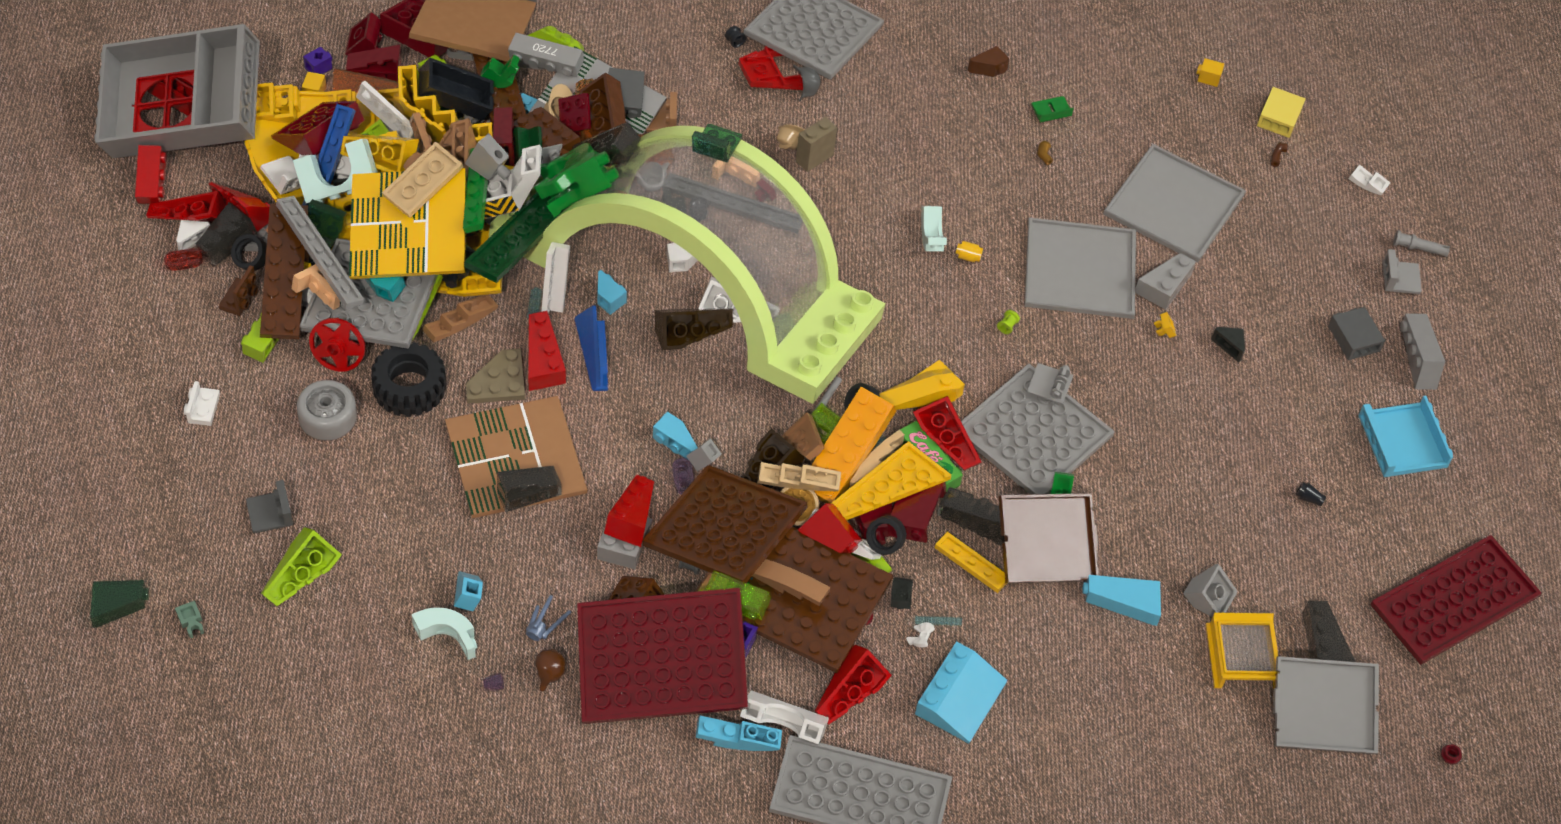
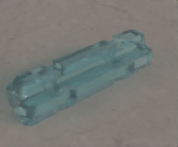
M537 287L531 290L527 313L528 319L529 314L538 313L540 309L542 290Z

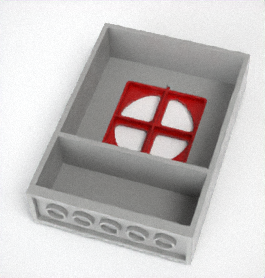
M245 24L104 44L101 52V68L99 70L100 84L98 85L99 100L97 101L98 114L96 117V134L94 135L95 143L112 158L138 155V145L161 146L163 151L255 139L260 41ZM178 78L193 85V96L172 99L173 80ZM160 81H166L165 97L163 100L141 103L143 95L149 88ZM192 103V112L187 118L176 125L170 126L172 106ZM164 108L162 127L149 126L140 116L142 110Z

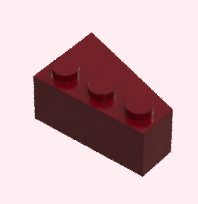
M400 44L348 54L346 64L347 82L366 81L367 83L398 84V66H402Z

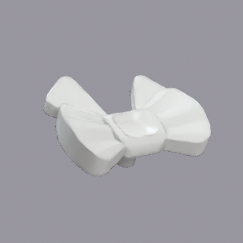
M925 622L914 626V629L920 634L918 637H907L909 645L916 647L928 646L927 640L935 628L933 624Z

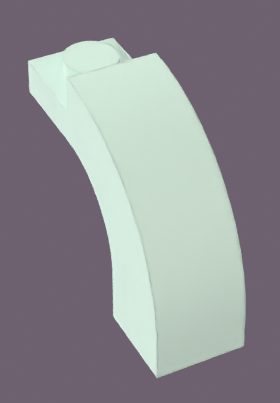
M921 206L924 250L944 251V245H947V238L943 236L942 207Z
M428 608L411 614L412 624L420 640L437 634H446L459 642L468 660L476 657L475 649L477 644L474 639V627L462 614L447 608Z

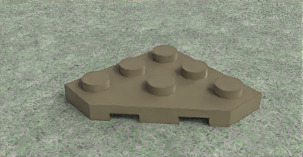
M521 349L501 350L466 383L467 404L525 400Z

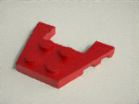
M765 46L762 51H754L739 58L738 64L750 87L803 90V80L800 74L782 76L773 57L784 55Z

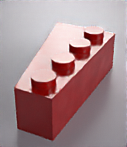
M636 474L609 512L604 534L641 547L654 486L653 480Z

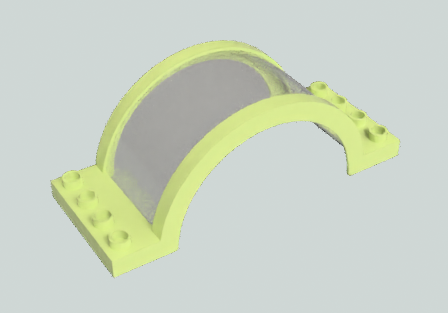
M698 126L665 127L647 133L634 141L623 152L621 159L613 163L611 167L604 165L607 170L615 166L620 174L612 182V186L593 196L579 200L566 208L545 229L543 238L524 256V258L545 268L547 251L552 242L564 244L570 236L588 226L605 223L637 226L669 239L700 261L712 273L730 297L740 317L746 336L747 370L812 404L880 322L886 304L874 298L869 292L855 289L838 280L837 256L827 225L809 195L782 166L758 148L724 132ZM543 177L538 178L534 186L544 180ZM534 186L523 205L537 192ZM515 212L497 216L490 223L489 237Z

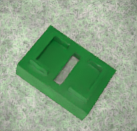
M1064 96L1031 103L1040 123L1069 117L1073 114L1074 108L1069 107Z

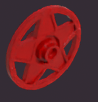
M340 318L321 320L310 333L309 346L313 356L321 365L330 370L338 372L352 370L360 364L364 357V339L359 330L346 320ZM337 323L341 325L334 331L324 324ZM351 331L357 337L359 344L350 340ZM315 333L322 340V343L316 348L314 342ZM348 356H359L356 362L348 366ZM323 357H332L335 365L328 363Z

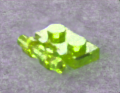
M820 403L811 415L816 427H820L827 433L824 436L818 431L824 446L841 418L823 403Z

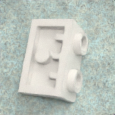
M194 382L193 388L189 389V402L184 406V415L187 416L188 423L212 425L220 397L219 390L200 388L199 382Z

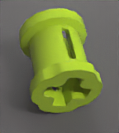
M1007 310L1004 313V318L997 324L998 330L1003 334H1010L1013 331V326L1020 321L1019 315L1015 311Z

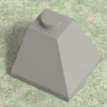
M1215 564L1191 579L1183 594L1194 608L1213 617L1214 613H1226L1238 591L1221 566Z

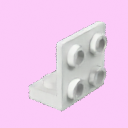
M291 156L261 165L260 169L280 195L301 188Z

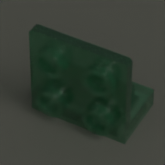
M707 124L702 133L698 131L693 133L692 151L727 163L740 143L742 134Z

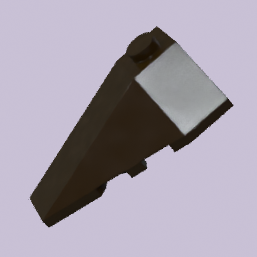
M732 308L655 310V331L662 350L682 349L691 343L699 342L703 338L733 327Z
M771 428L758 442L755 448L757 451L753 459L749 460L747 464L749 467L741 477L757 483L761 462L781 466L782 463L799 466L805 458ZM760 484L768 488L773 487L772 485Z

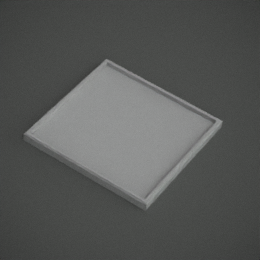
M1152 144L1105 208L1103 215L1131 229H1136V232L1177 253H1182L1198 263L1244 197L1246 190Z
M1029 217L1024 307L1134 319L1136 229Z

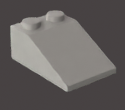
M647 518L643 539L650 531L653 522L651 518ZM603 530L597 546V559L635 570L644 546L643 543L641 547L608 536L604 534Z

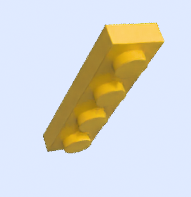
M946 532L935 544L936 550L996 593L1007 584L1005 583V573L949 532Z

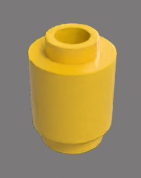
M962 241V244L958 243L955 254L959 255V259L973 263L975 261L980 262L983 248L977 244Z

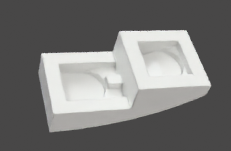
M1361 165L1348 178L1363 189L1378 195H1382L1390 184L1379 173L1376 172L1372 175Z

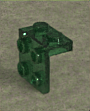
M312 199L309 203L308 217L331 250L336 239L339 238L345 229L347 212Z

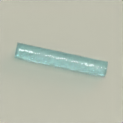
M915 616L914 619L915 624L928 622L933 625L962 626V618Z

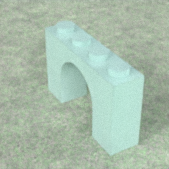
M359 139L345 144L351 163V172L348 179L338 186L329 184L323 178L316 155H308L293 160L306 203H312L313 206L324 203L323 200L330 198V201L341 198L340 194L346 192L347 195H351L352 174L378 173L368 139Z

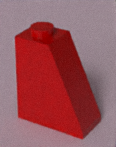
M825 503L798 529L800 533L839 553L850 554L858 548L857 544L862 541L834 504Z

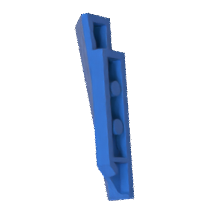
M591 306L575 317V323L592 390L608 391L605 321H597L596 306Z

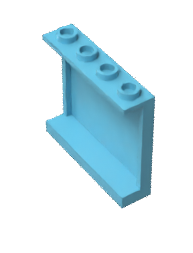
M1423 396L1420 403L1380 409H1372L1370 404L1362 406L1358 416L1384 477L1448 468L1453 459V452L1447 445L1446 436L1440 429L1439 420L1435 417L1432 404L1428 401L1427 396Z

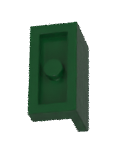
M541 126L530 129L513 128L515 164L522 156V149L541 145L542 147Z

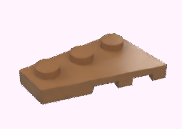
M808 412L781 436L810 461L824 449L814 419Z

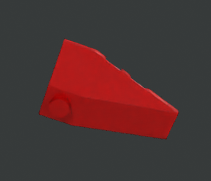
M213 182L209 183L211 191H218L226 207L253 230L258 232L268 224L270 205L267 202L263 203L254 196Z
M948 396L913 411L921 430L964 471L982 463Z

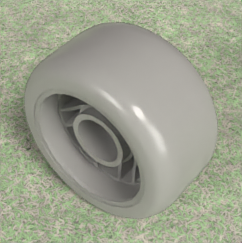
M320 380L308 385L301 392L297 400V415L301 428L312 438L324 441L335 440L346 435L353 428L357 418L356 401L352 391L346 385L334 380Z

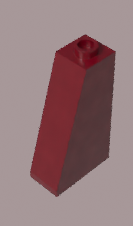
M512 107L494 108L493 138L509 156L504 165L515 166Z

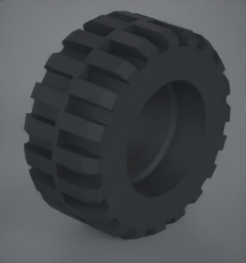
M415 342L410 344L409 349L390 346L391 349L382 351L381 356L378 355L375 363L372 365L371 379L374 397L380 406H384V410L388 412L393 411L394 415L400 416L403 414L405 417H411L414 414L416 416L422 415L424 411L427 413L432 410V406L436 407L440 403V400L445 395L446 374L443 360L437 355L436 351L433 349L429 350L428 346H420ZM408 372L418 373L425 377L421 383L408 387L400 386L392 381L398 375Z

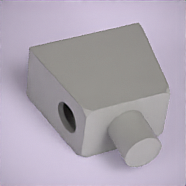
M489 133L477 143L465 162L468 167L487 180H491L496 174L503 180H506L511 174V171L504 165L509 158L508 154Z

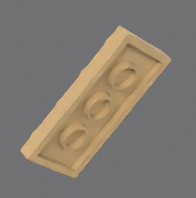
M435 142L392 182L382 194L406 216L411 218L463 168V164Z

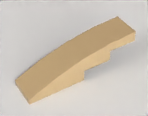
M900 429L885 439L869 454L851 479L849 488L891 456L895 449L903 445L904 434Z
M761 462L757 483L803 490L839 491L841 472L804 464L802 467L784 463L778 466Z

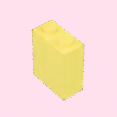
M1273 87L1257 126L1290 138L1306 98Z

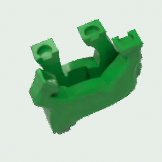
M583 143L549 163L541 164V176L544 180L535 185L534 188L541 199L548 196L551 197L547 201L548 204L546 206L555 218L563 209L571 206L573 203L611 187L612 182L620 174L615 166L608 170L604 167L605 164L610 162L606 151L599 153L589 143Z

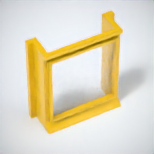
M1214 613L1211 622L1205 624L1214 688H1222L1225 680H1272L1273 688H1276V675L1278 674V671H1276V657H1278L1273 623L1274 613Z

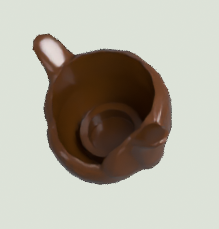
M555 649L542 650L536 657L535 664L538 670V677L541 680L540 691H545L550 683L558 681L565 672V658Z

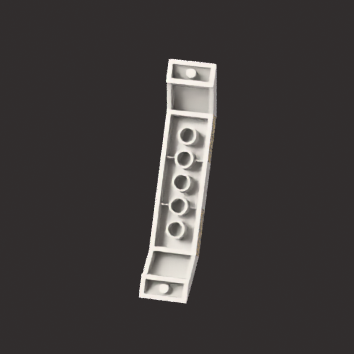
M541 145L522 149V156L514 168L510 169L511 174L506 180H503L498 174L491 180H488L484 219L513 213L521 209L541 174Z

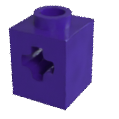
M322 47L303 56L304 67L308 72L324 74L332 69V56Z

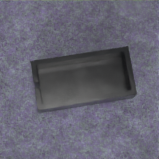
M429 58L419 68L418 97L436 95L439 106L483 121L493 111L492 95L494 81Z

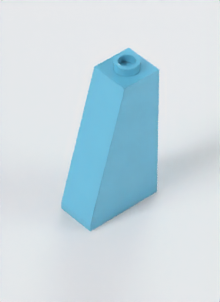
M1089 575L1087 582L1083 583L1082 593L1086 594L1087 603L1151 625H1158L1161 617L1160 581Z

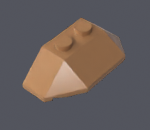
M469 118L452 122L449 126L450 129L444 134L439 143L440 146L463 164V168L466 169V178H468L469 167L465 162L470 156V150L477 145Z

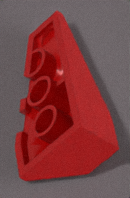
M213 191L151 203L146 216L152 219L211 222L224 219L227 207L219 192Z
M854 645L838 673L834 674L815 712L828 717L827 724H831L846 714L852 706L862 703L864 698L878 692L891 677L890 672L868 649Z

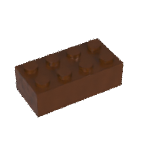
M542 107L536 108L514 121V128L530 129L541 126L542 148L562 144L563 149L571 151L581 145L580 137Z

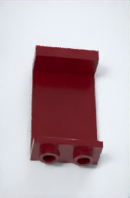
M946 482L896 501L890 516L896 517L902 522L906 530L907 540L927 543V527L939 498H945ZM887 524L888 535L897 538L894 527Z

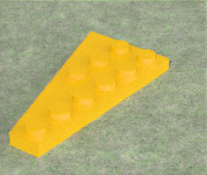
M908 441L831 504H834L844 518L849 520L951 480V474Z

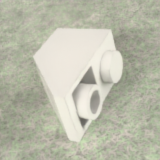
M676 243L667 244L666 256L669 272L688 271L698 261Z

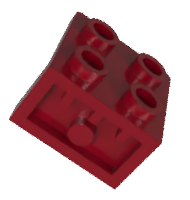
M588 93L558 99L561 123L578 136H580L579 131L591 129Z

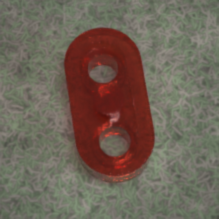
M196 248L167 253L164 257V262L167 269L176 271L200 266L203 262V256L201 251Z

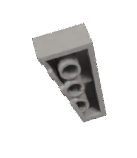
M1405 314L1404 320L1400 324V330L1404 337L1415 389L1437 390L1445 359L1428 315Z

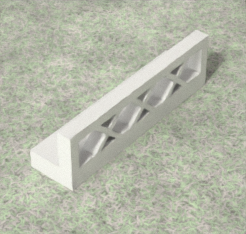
M366 81L362 82L356 98L393 131H397L400 137L415 138L409 120Z
M552 242L547 251L541 312L548 311L549 313L551 310L563 313L570 245Z

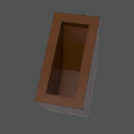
M995 46L969 60L968 72L995 77L1007 71L1009 58L998 46Z

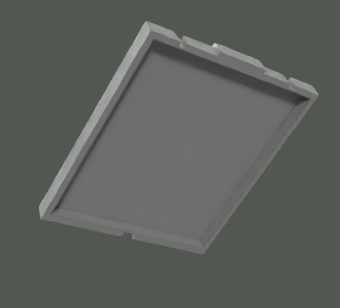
M1276 657V671H1278V674L1276 675V688L1273 692V714H1275V729H1277L1275 733V747L1378 754L1379 712L1376 711V706L1379 705V664Z

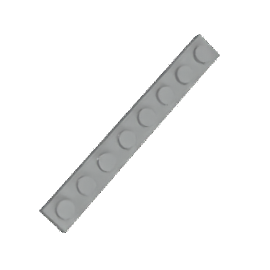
M294 196L277 199L276 206L345 309L363 305L364 298Z

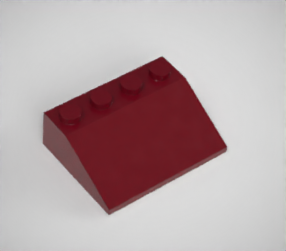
M403 0L380 13V32L387 37L420 52L428 58L433 55L439 57L447 51L448 47L409 38V32L425 0Z
M356 101L322 102L271 135V137L300 155H318L337 104L356 110L349 131L359 128V124L365 120Z

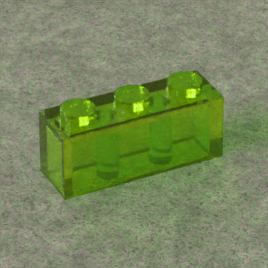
M713 571L704 591L740 588L742 613H744V616L752 620L756 618L762 620L771 600L770 592Z

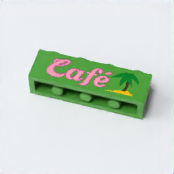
M917 420L900 429L904 434L903 445L909 441L951 474V480L946 481V493L960 486L963 476L961 470L921 430Z

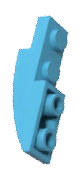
M700 715L697 721L695 738L713 741V746L729 749L780 750L782 730L742 721L741 724H736Z

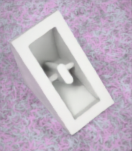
M181 220L176 240L179 253L182 254L211 237L210 224L202 221Z

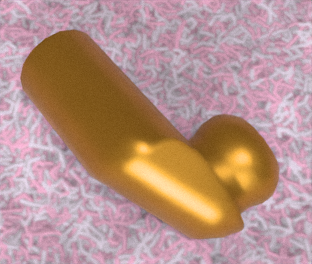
M1044 140L1039 143L1037 155L1046 165H1050L1053 162V158L1048 154L1051 144Z

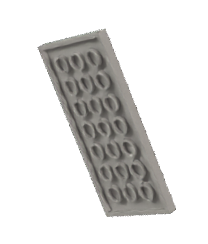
M790 735L769 812L813 824H942L952 776L824 743L816 744Z

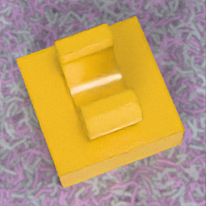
M1168 312L1160 314L1161 320L1154 322L1156 328L1161 327V329L1156 330L1158 336H1163L1164 334H1167L1169 338L1177 336L1174 322Z

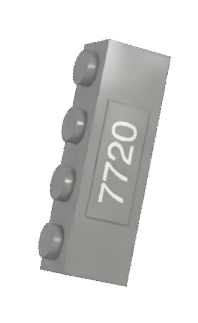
M515 33L508 48L510 58L513 55L520 58L518 63L521 62L532 67L544 68L551 72L563 73L566 76L577 77L584 61L583 50L519 33Z

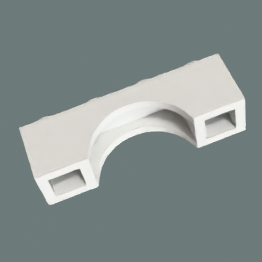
M752 690L748 694L749 709H743L740 717L757 723L771 722L786 726L796 732L799 738L819 744L823 738L829 720L828 717Z

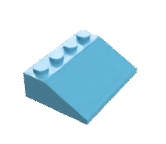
M956 641L918 701L915 715L969 744L1007 683V679L974 650Z

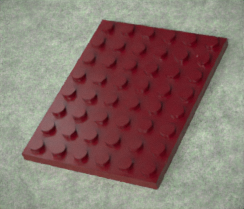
M740 588L577 603L581 718L583 724L749 709Z

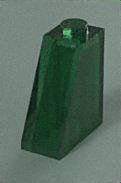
M144 580L93 581L90 611L93 628L100 627L144 609L146 600H149V588L145 587Z

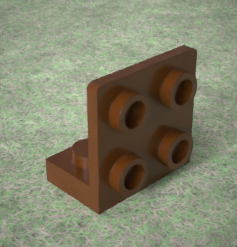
M250 265L241 279L235 278L219 304L220 310L241 316L243 311L248 309L251 298L256 296L258 292L254 266Z
M622 576L608 600L664 595L654 578Z

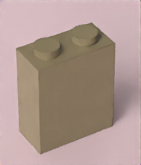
M822 118L799 133L796 162L807 172L834 155L837 127L828 118Z

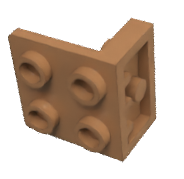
M670 92V99H666V103L663 104L645 132L676 126L677 92Z

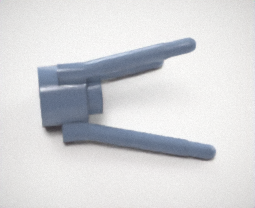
M552 595L548 597L537 620L536 617L540 606L536 605L530 623L526 628V635L534 641H540L541 638L545 640L549 633L571 614V611L568 610L546 630V625L541 620L553 598Z

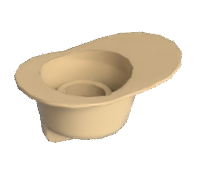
M564 84L555 85L550 93L549 101L544 105V109L559 121L558 99L572 96L570 89Z
M791 124L778 126L777 140L780 143L779 148L796 150L799 133L805 129Z

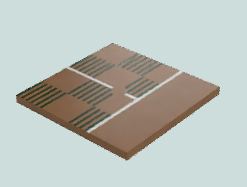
M558 396L445 419V425L471 518L587 493L585 480Z

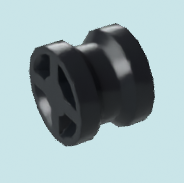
M738 26L730 27L725 33V38L727 41H730L734 48L740 47L746 41V35L741 32Z

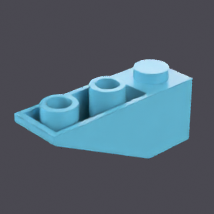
M666 412L653 426V438L658 443L664 444L673 453L683 456L691 463L687 455L698 447L683 421Z

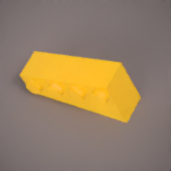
M361 134L343 136L340 154L349 157L345 147L346 143L359 139H368L376 168L386 172L405 171L403 167L405 162L411 155L417 152L419 139Z

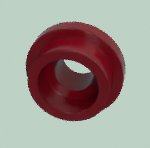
M1449 744L1442 748L1441 757L1446 763L1454 765L1459 763L1462 753L1458 746Z

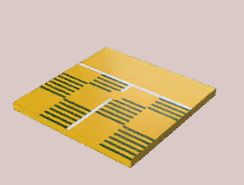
M462 168L411 218L406 216L382 194L404 171L352 174L350 279L465 273V232L463 230V219L466 200V169Z

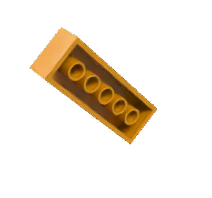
M860 387L824 444V449L811 465L841 472L839 491L814 490L818 500L831 504L847 491L850 481L859 466L869 456L896 413L893 404Z

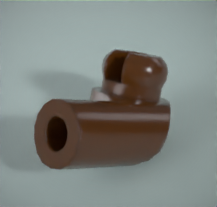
M1279 142L1276 145L1271 158V165L1273 167L1280 165L1281 152L1286 153L1288 150L1287 143Z

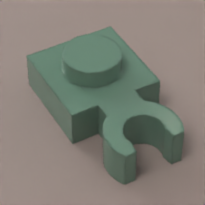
M195 601L175 608L182 628L187 627L190 638H193L192 631L198 629L201 635L204 634L203 626L199 623L202 621V617Z

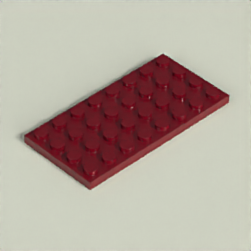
M1489 535L1372 600L1370 605L1417 662L1422 665L1539 598L1542 592L1493 536Z

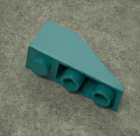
M403 276L364 278L377 296L391 302L395 301L406 286Z

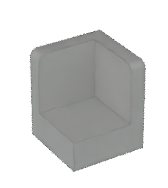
M710 438L700 447L690 452L687 458L696 471H699L711 464L722 453Z

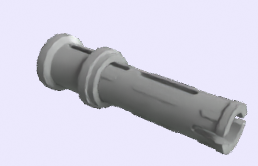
M1397 230L1393 241V246L1408 247V250L1419 249L1444 257L1448 256L1450 246L1417 238L1415 234H1404L1400 230Z

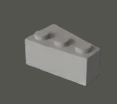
M1179 253L1139 278L1135 293L1166 310L1192 275L1196 261Z

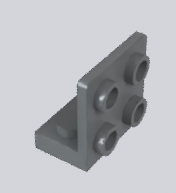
M284 480L276 481L277 489L273 490L274 493L246 499L253 533L293 525Z

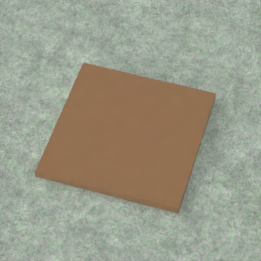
M425 0L409 32V38L508 61L510 59L508 48L515 33L525 34L536 8V2L528 0Z

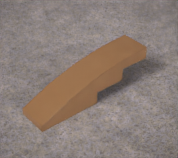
M482 295L458 303L455 310L443 313L439 320L425 324L423 331L434 343L478 322L496 310L498 305L489 295Z
M767 559L752 575L781 593L786 591L800 600L804 597L818 606L821 605L830 591L829 586L818 580Z

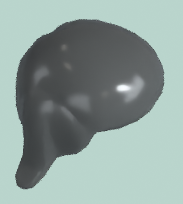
M793 64V67L802 76L803 92L799 99L800 102L802 98L811 97L816 94L820 88V76L817 71L810 67H797Z

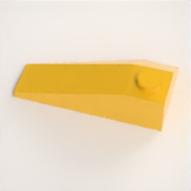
M945 368L924 372L879 394L882 399L893 404L896 410L927 406L946 396L953 402L956 399L958 387L953 372Z

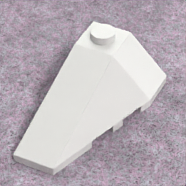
M711 276L698 309L732 308L733 322H741L730 297L717 279ZM766 302L772 318L777 316L780 308Z

